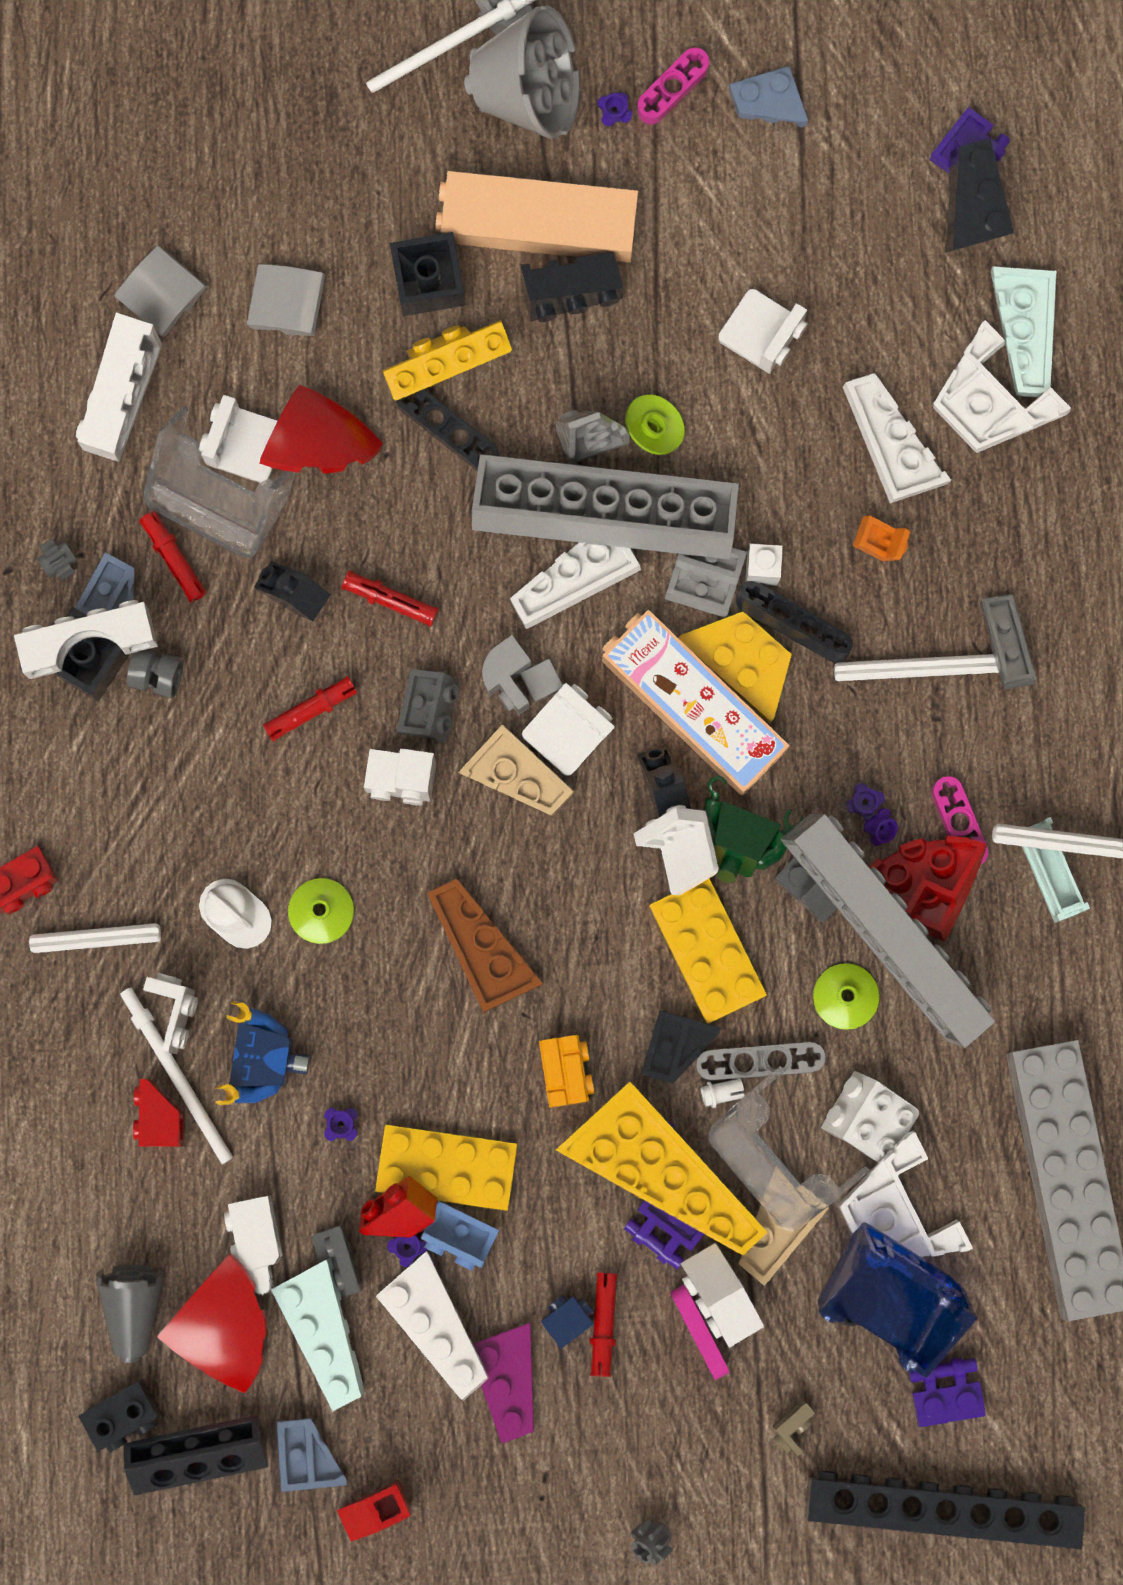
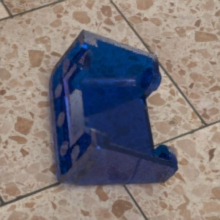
M862 1222L852 1234L817 1300L818 1311L828 1322L835 1323L837 1321L844 1323L847 1318L851 1319L894 1346L899 1355L898 1362L905 1370L910 1373L916 1371L925 1378L931 1374L978 1319L967 1292L959 1282L866 1222Z

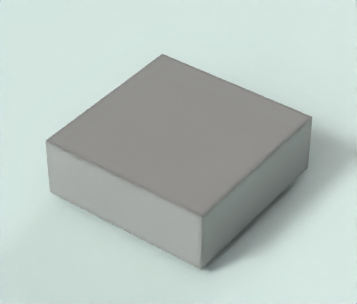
M550 659L520 673L534 703L557 693L563 686Z

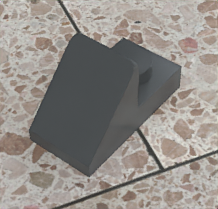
M795 857L774 879L822 924L837 909Z

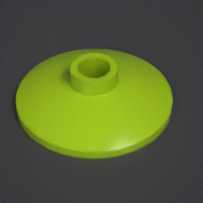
M642 395L633 400L628 406L625 416L626 427L631 438L638 446L658 455L671 453L680 446L684 438V423L678 410L669 401L656 395Z
M317 878L303 883L293 893L288 906V917L292 928L301 938L315 944H326L336 941L348 931L354 917V905L350 894L341 884L330 879ZM318 904H323L326 907V912L322 916H317L314 913V908Z
M848 963L838 964L824 971L816 981L813 990V1002L818 1015L827 1024L838 1029L850 1030L863 1026L874 1016L879 1004V990L874 978L862 967ZM843 990L852 991L853 1000L851 1002H846L842 999L841 994Z

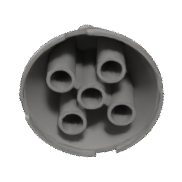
M550 6L535 7L483 45L471 50L469 75H466L464 85L467 94L473 95L482 113H488L550 139L559 138L560 135L567 134L570 131L578 110L580 76L579 70L573 71L571 52H575L576 49L570 30L560 13Z

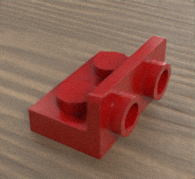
M39 846L0 867V914L6 912L7 915L17 912L25 906L23 903L25 900L32 896L40 898L54 889L52 885L59 881Z

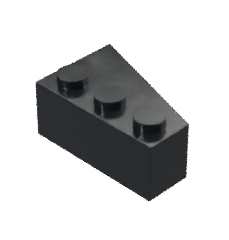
M991 139L978 141L952 150L948 192H950L949 210L946 223H948L947 241L944 253L1013 234L1014 231Z
M614 252L576 257L575 263L559 265L558 260H551L547 262L548 267L531 269L530 263L520 264L521 288L530 321L548 322L554 320L559 314L569 312L570 315H576L585 312L588 309L587 307L599 304L601 307H608L616 304L619 299H623L624 288Z

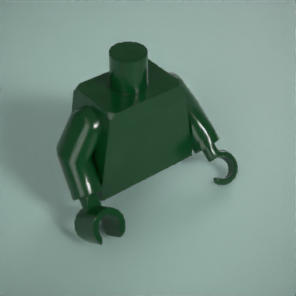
M714 776L708 782L707 787L711 793V798L706 797L703 811H706L719 866L717 876L723 882L733 883L736 881L738 874L747 878L752 877L756 869L765 870L780 861L787 849L780 839L796 825H791L787 821L792 813V809L784 814L785 826L782 830H779L781 824L718 800L720 792L712 789V783L715 780H721L726 785L727 780L722 776Z

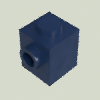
M563 1294L548 1306L551 1312L541 1319L543 1326L560 1349H562L593 1325L590 1317L595 1313L583 1297L577 1301L573 1295L567 1299Z

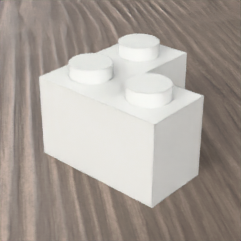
M401 748L400 753L370 749L364 783L365 791L371 793L370 798L390 801V796L403 798V803L421 806L423 801L431 802L436 770L434 753Z
M716 1243L681 1263L687 1274L682 1281L692 1297L696 1294L699 1295L700 1299L695 1302L705 1319L711 1316L706 1322L716 1339L723 1336L730 1348L764 1327L745 1289Z

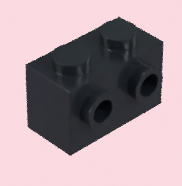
M141 1379L78 1417L96 1451L99 1452L107 1448L109 1453L127 1442L126 1435L137 1430L140 1436L157 1426L154 1419L162 1415V1412L144 1379Z

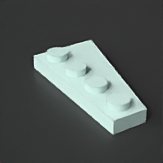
M993 266L991 275L1016 396L1040 397L1051 388L1056 271Z
M329 1258L271 1289L332 1411L363 1396L365 1390L355 1351L351 1349L348 1337L350 1331L347 1319L344 1320L340 1305L341 1295L338 1286L335 1285L332 1273L334 1267L332 1259Z

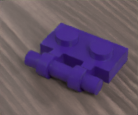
M968 107L931 154L929 160L949 174L951 151L964 145L989 139L988 134L994 125ZM1000 134L995 141L990 138L996 161L1003 157L1005 154L1004 149L1010 142V139L1004 134Z
M644 1200L637 1210L648 1219L641 1226L631 1218L623 1229L633 1236L632 1240L639 1246L644 1244L657 1254L656 1259L661 1263L665 1264L667 1262L677 1270L685 1260L675 1252L677 1247L681 1243L692 1251L704 1233ZM656 1225L672 1236L667 1244H664L650 1233Z
M962 1357L951 1358V1362L932 1365V1362L921 1363V1367L908 1369L911 1383L919 1381L924 1383L925 1390L912 1392L918 1427L986 1416L980 1382L966 1383L965 1373L978 1371L975 1358L962 1360ZM953 1376L954 1385L936 1388V1378Z

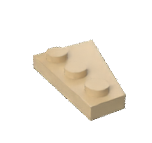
M504 725L499 727L458 772L551 816L575 792Z
M778 1164L775 1167L756 1216V1220L768 1233L749 1251L741 1255L738 1262L742 1268L763 1286L767 1284L829 1209Z

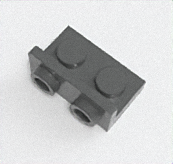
M411 669L397 732L402 735L431 738L439 743H445L447 735L452 728L451 717L454 704L459 696V681L446 673Z
M344 1225L314 1234L312 1240L319 1263L329 1258L332 1259L334 1267L332 1273L341 1297L362 1291L363 1287Z

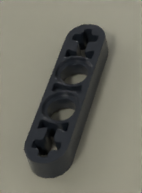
M424 389L415 392L416 401L423 406L419 416L417 415L419 407L414 403L404 404V397L396 400L397 406L402 413L476 471H478L479 455L474 450H471L469 455L466 454L473 447L475 440L478 441L476 449L481 453L485 454L490 451V456H499L498 449L492 442ZM434 410L442 412L444 415L443 422L438 426L428 424L426 416L429 412ZM457 430H464L468 433L469 440L464 445H455L451 441L452 433Z
M749 581L741 586L736 597V604L744 613L828 661L838 663L843 662L848 657L853 647V641L846 632L760 583ZM750 595H751V596H754L755 599H754V601H753V600H750L748 597H750ZM765 603L769 604L766 609L763 608ZM772 610H783L788 618L780 619L774 615ZM801 626H811L816 634L808 635L804 633ZM822 635L825 636L824 641L820 640ZM836 643L840 646V648L837 649L833 647V645Z

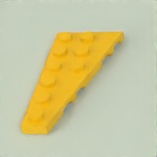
M631 1082L623 1087L556 1149L561 1154L741 1255L749 1251L768 1233Z

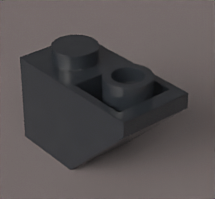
M270 561L268 566L261 571L259 580L254 586L262 594L296 615L310 621H314L331 595L306 574Z
M668 745L652 748L647 752L638 754V762L658 817L666 814L667 809L677 805L686 806V809H691L684 779Z

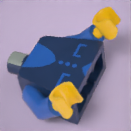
M232 1001L230 1003L237 1005L240 1012L236 1017L227 1015V1019L239 1024L229 1084L215 1087V1089L225 1090L226 1099L215 1101L217 1105H228L233 1102L258 1103L277 1094L280 1086H286L289 1072L307 1075L310 1055L292 1053L293 1039L288 1038L286 1027L268 1013L249 1008L241 1002Z

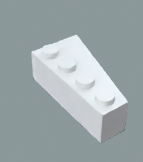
M119 313L115 314L94 388L88 398L85 418L80 421L76 432L77 442L84 451L120 462L162 348L161 340L153 324Z

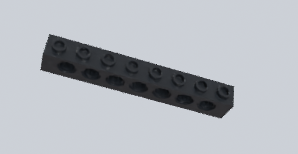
M818 1470L817 1476L808 1475L805 1518L810 1522L1082 1550L1085 1507L1075 1503L1076 1498L1072 1496L1055 1495V1501L1041 1499L1042 1494L1026 1491L1021 1492V1497L1007 1496V1490L987 1488V1494L973 1492L974 1487L958 1484L953 1485V1490L939 1489V1483L930 1481H919L918 1487L905 1485L906 1480L886 1477L885 1483L871 1482L872 1476L851 1474V1480L837 1478L838 1473L832 1471ZM841 1489L849 1490L851 1493V1500L844 1507L834 1504V1496ZM874 1493H882L885 1497V1503L879 1510H871L868 1507V1499ZM910 1496L917 1497L919 1501L918 1509L911 1514L904 1513L902 1510L903 1501ZM943 1500H950L953 1506L952 1512L947 1517H939L936 1513L937 1505ZM979 1503L985 1504V1517L979 1521L972 1520L970 1516L972 1507ZM1011 1507H1018L1020 1510L1019 1520L1014 1524H1006V1511ZM1044 1511H1052L1054 1514L1052 1525L1047 1528H1041L1039 1525L1040 1515Z

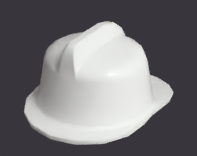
M221 879L214 881L205 888L199 903L201 917L223 939L235 947L245 949L256 947L266 940L271 931L272 923L269 910L246 887L232 879Z

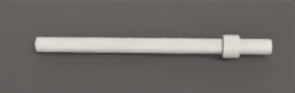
M503 0L497 3V8L367 81L368 88L371 93L378 91L502 19L507 21L517 15L516 11L536 0Z
M132 987L126 989L120 995L133 1015L131 1017L132 1022L137 1030H142L222 1165L234 1157L172 1054L162 1051L164 1041L153 1024L155 1019L149 1009H144Z

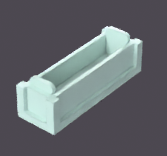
M1049 817L1040 823L1030 826V828L1053 830L1051 827L1053 821ZM1022 846L1054 923L1090 909L1088 902L1084 904L1062 851Z

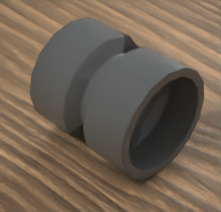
M152 649L134 652L128 668L127 686L145 692L152 688L154 694L172 699L180 685L184 659L167 653L159 657L157 652Z

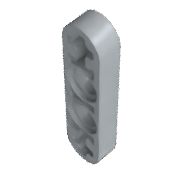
M812 1042L705 1051L696 1060V1071L701 1078L710 1081L812 1073L822 1068L826 1055L820 1045ZM807 1048H812L813 1054L819 1055V1060L813 1062V1067H808L807 1061L795 1062L798 1069H791L792 1055L789 1049H796L795 1056L806 1054ZM772 1051H781L786 1057V1064L780 1070H775L768 1065V1056ZM746 1053L752 1057L753 1067L749 1072L744 1073L736 1069L734 1061L737 1055ZM723 1054H730L728 1065L732 1074L726 1075V1067L715 1069L714 1075H709L708 1070L701 1067V1064L707 1061V1056H713L715 1062L725 1061Z

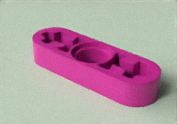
M700 48L686 50L640 96L637 113L644 123L656 124L660 122L706 76L709 68L707 53ZM689 60L692 62L700 60V69L696 66L688 72L687 78L684 73L689 68ZM670 79H676L682 84V89L677 93H670L664 87L665 82ZM660 94L662 99L657 104V112L654 110L646 112V103L653 105L658 100Z
M946 776L940 778L932 787L931 795L947 835L965 837L973 832L975 837L970 839L986 844L962 784L954 777ZM942 784H946L948 788L954 787L955 793L951 795L953 803L955 805L960 801L963 807L953 808L949 813H946L945 808H948L951 804L947 796L941 797L939 795V792L943 789ZM961 813L968 818L969 826L965 831H957L952 827L951 818L954 814ZM988 847L986 848L981 864H983L988 857Z
M685 1284L670 1291L714 1380L729 1374V1369Z

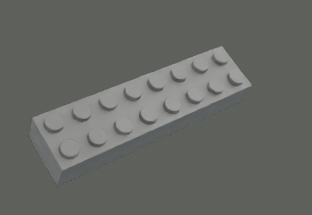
M480 454L472 506V530L730 559L734 539L739 484Z
M809 814L780 840L943 1038L949 1043L966 1048L995 1022L989 1014L992 1011L991 1007L981 996L975 997L968 989L971 983L959 970L954 972L948 965L947 961L950 958L938 944L933 946L925 937L929 932L924 925L916 918L913 921L905 912L908 908L905 902L896 893L891 895L884 887L886 880L875 867L870 869L862 860L865 854L860 847L853 841L848 843L842 836L841 832L844 829L832 815L827 817L825 814Z
M1079 1041L1008 1053L1006 1057L1060 1318L1066 1321H1073L1123 1311V1249Z

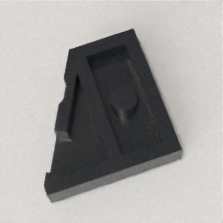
M659 1010L641 1075L674 1084L717 1037L721 1028Z

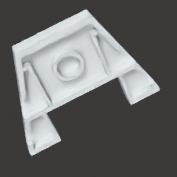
M986 320L980 325L976 336L968 345L964 356L956 369L953 370L933 404V408L976 453L1067 415L1071 409L1052 388L1048 389L1025 409L982 364L1005 345V340Z
M913 1130L908 1132L838 1204L869 1266L912 1260V1258L930 1255L932 1257L955 1251L964 1252L973 1249L961 1223L957 1219L928 1235L926 1234L898 1178L900 1173L928 1159Z

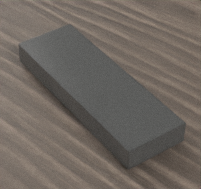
M1013 594L981 599L980 606L1003 690L1035 685L1037 678Z

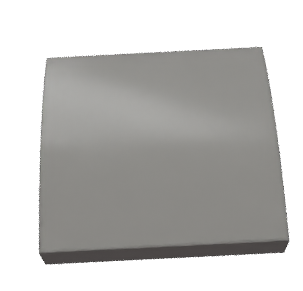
M157 246L134 269L114 296L144 322L153 324L160 336H167L183 312L191 310L207 286L161 246Z
M258 264L247 326L258 330H281L286 335L314 336L326 275L321 272L301 268Z
M732 548L730 559L678 554L665 599L727 618L747 552Z

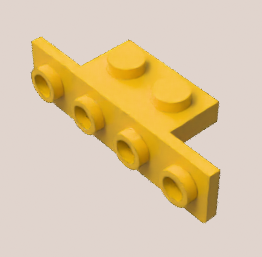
M501 321L472 333L465 326L460 328V326L456 325L445 329L442 332V336L435 339L424 338L415 342L412 345L413 348L406 350L409 357L408 360L384 369L382 372L392 397L395 400H399L511 352L512 348Z

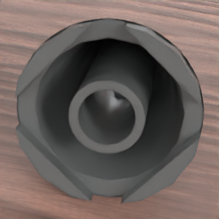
M132 1264L113 1266V1273L104 1275V1269L96 1273V1285L113 1355L120 1357L121 1362L132 1363L140 1361L141 1356L146 1355L148 1352L164 1283L163 1269L158 1268V1273L156 1274L151 1272V1266Z

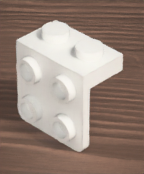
M750 289L719 333L718 340L724 346L770 374L776 363L781 366L791 350L788 348V345L792 339L798 340L806 329L808 323L804 320L807 309L796 303L790 312L757 290Z
M223 395L220 404L216 403L213 407L210 421L213 424L209 434L204 433L199 451L202 452L201 455L208 466L259 483H266L270 478L273 468L259 464L277 420L240 409L235 398Z
M567 683L562 686L522 732L523 739L565 776L571 775L597 745L615 728L610 723L613 718L600 706L596 709L586 701L588 695L576 684L570 687Z
M683 805L670 807L667 809L666 814L658 819L648 821L645 827L634 833L636 846L661 849L670 892L672 895L679 896L718 872V864L706 811L686 809V806Z
M158 973L156 979L146 978L143 990L175 999L162 1051L178 1054L179 1048L184 1049L187 1044L189 1030L185 1029L188 1016L193 1017L195 1014L198 998L194 997L195 990L181 986V979Z
M854 1071L850 1079L845 1083L836 1103L829 1110L821 1128L829 1134L848 1142L879 1163L910 1131L918 1118L919 1111L877 1080Z

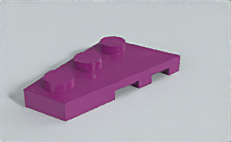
M529 1322L473 1343L489 1376V1379L481 1387L502 1444L534 1432L531 1323Z

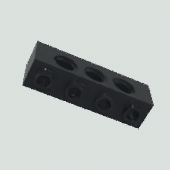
M258 1415L124 1443V1471L134 1496L268 1468L267 1441Z

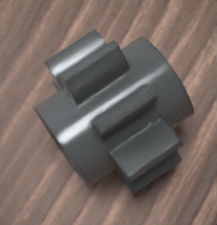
M50 539L39 546L43 554L37 557V560L49 578L58 575L61 580H64L75 573L71 565L77 562V559L65 541L57 545L53 539Z
M647 1519L630 1533L632 1538L635 1539L631 1544L632 1552L643 1563H650L652 1561L654 1565H657L660 1560L664 1561L673 1551L668 1545L672 1539L671 1532L666 1525L659 1521L651 1523Z

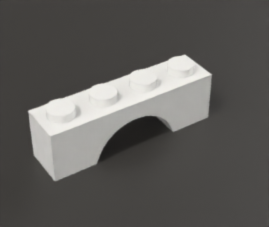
M138 600L123 602L119 604L118 609L106 611L105 608L91 610L87 612V617L75 620L74 617H63L55 620V625L44 628L41 625L28 626L22 629L23 633L14 635L22 672L29 679L62 671L65 656L72 646L90 637L109 639L115 642L126 655L158 647L149 609L144 602L139 603Z

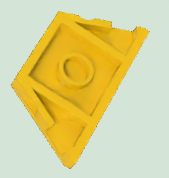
M740 612L678 637L732 691L769 724L774 720L792 654L746 613Z

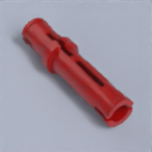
M157 511L144 515L138 522L151 539L153 550L163 558L170 572L184 591L188 601L193 603L207 594V590L203 587L185 556H183L178 548L175 535L169 533Z
M351 570L347 572L341 587L343 590L368 599L367 603L371 605L375 603L380 604L429 627L433 625L439 610L437 607L430 606L384 586L381 580L372 581Z
M348 675L324 690L319 688L315 691L316 694L272 720L263 723V727L272 742L323 712L327 711V713L334 711L332 707L358 694Z
M596 1272L593 1337H590L589 1344L593 1345L590 1376H600L601 1371V1377H611L612 1346H616V1339H613L618 1274Z

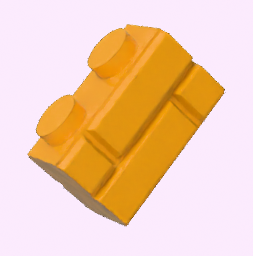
M579 1035L539 1041L549 1108L589 1102L588 1095L594 1094L592 1075H585L583 1062L589 1061L586 1041L580 1042Z

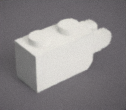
M271 1196L228 1204L229 1211L224 1212L227 1231H233L235 1245H231V1253L248 1270L256 1284L255 1293H258V1295L270 1292L269 1290L274 1286L271 1265L278 1263L283 1255Z

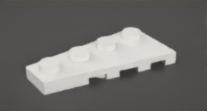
M875 373L844 384V392L890 503L947 485L951 481L945 471L942 472L934 461L935 457L929 448H925L915 435L916 430L909 421L906 422L897 410L899 406Z
M579 542L569 552H564L555 560V564L545 572H540L513 595L510 600L523 625L528 629L640 571V564L630 548Z
M426 1251L377 1294L376 1297L459 1398L464 1401L488 1380L489 1376L462 1324V1320L447 1293V1289L434 1266L429 1252Z

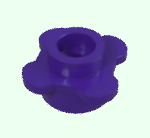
M621 92L612 93L599 98L597 105L602 110L603 116L601 121L605 126L610 127L616 122L622 121L627 123L631 120L632 112L628 110V96ZM616 107L618 110L613 112L612 108Z
M864 783L857 784L854 787L855 794L852 800L846 803V808L850 813L856 812L862 815L864 820L867 821L877 815L876 810L884 802L885 798L882 792H876L871 788H867V785ZM864 799L868 800V805H863L862 801Z
M881 808L877 815L864 823L863 829L871 836L870 842L875 846L892 841L898 831L897 822L890 818L891 812L887 808Z
M329 1108L326 1110L324 1116L327 1119V1129L324 1132V1136L327 1140L334 1141L336 1138H345L347 1141H352L357 1137L355 1119L358 1114L355 1109L347 1108L345 1111H337L335 1108ZM339 1121L344 1122V1126L342 1128L338 1127Z
M416 1235L411 1238L397 1237L396 1239L389 1240L387 1244L388 1251L395 1253L400 1259V1265L403 1267H409L419 1254H424L427 1251L424 1248L426 1242L420 1241ZM407 1243L411 1246L409 1250L404 1249V1245Z

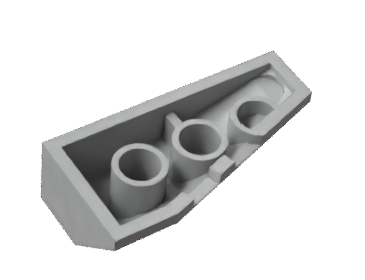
M573 410L561 415L560 420L556 421V432L570 465L629 444L630 434L628 429L600 412L586 410L578 413L577 410Z

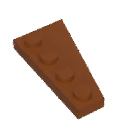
M457 879L427 893L483 1013L543 985L537 975H535Z

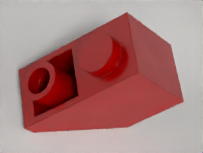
M140 1079V1086H135L134 1106H139V1120H134L133 1138L138 1140V1147H183L184 1113L152 1080Z
M408 1176L399 1183L392 1184L386 1192L374 1200H368L363 1205L360 1211L359 1232L362 1235L411 1238L435 1222L437 1197L411 1176Z
M398 1479L337 1509V1512L352 1542L384 1530L410 1517L413 1509Z

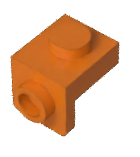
M870 515L863 516L853 546L883 562L900 560L908 548L907 540L910 530L906 528L895 529Z

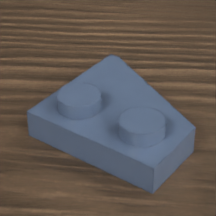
M789 66L729 84V92L738 118L750 120L763 119L765 122L777 124L778 121L797 123L798 127L808 125V118Z
M105 552L75 608L87 615V612L100 608H105L106 611L118 609L119 604L134 600V568Z
M310 1418L276 1421L281 1492L347 1485L345 1476Z

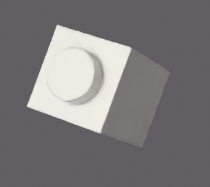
M750 544L747 552L745 583L751 581L766 586H778L781 578L783 546Z

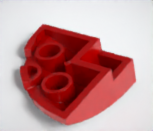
M299 384L280 415L261 455L259 464L299 473L303 467H318L323 474L344 471L349 463L358 461L363 465L372 460L381 451L383 443L364 423L341 405Z
M946 836L945 840L928 842L921 838L900 845L898 852L884 860L877 859L869 868L875 867L885 878L886 883L884 887L891 895L896 893L908 907L905 912L912 921L916 918L924 925L929 935L945 942L969 895L987 845L974 839L959 836Z
M230 1253L157 1337L175 1353L210 1377L242 1393H246L255 1381L263 1364V1341L268 1332L265 1310L260 1309L254 1294L256 1284L241 1262Z

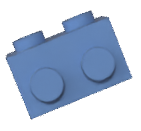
M438 1201L435 1222L425 1228L421 1239L427 1241L424 1248L441 1256L444 1251L457 1256L454 1261L455 1263L473 1271L475 1265L480 1268L483 1267L499 1230Z

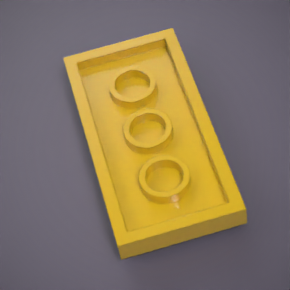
M710 878L680 896L671 894L649 905L706 1024L712 1023L767 996Z
M385 1125L375 1192L384 1193L392 1184L399 1183L406 1177L411 1176L437 1197V1201L508 1211L517 1144Z

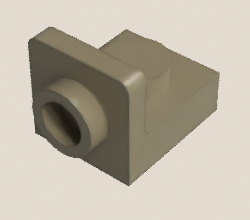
M803 1399L772 1426L778 1433L774 1440L786 1454L793 1450L799 1456L803 1452L790 1436L794 1432L797 1435L801 1434L813 1422L810 1418L815 1413Z

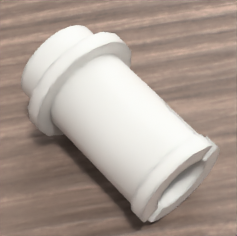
M740 1078L716 1084L707 1082L706 1086L701 1087V1095L705 1107L711 1105L712 1108H716V1104L745 1098Z

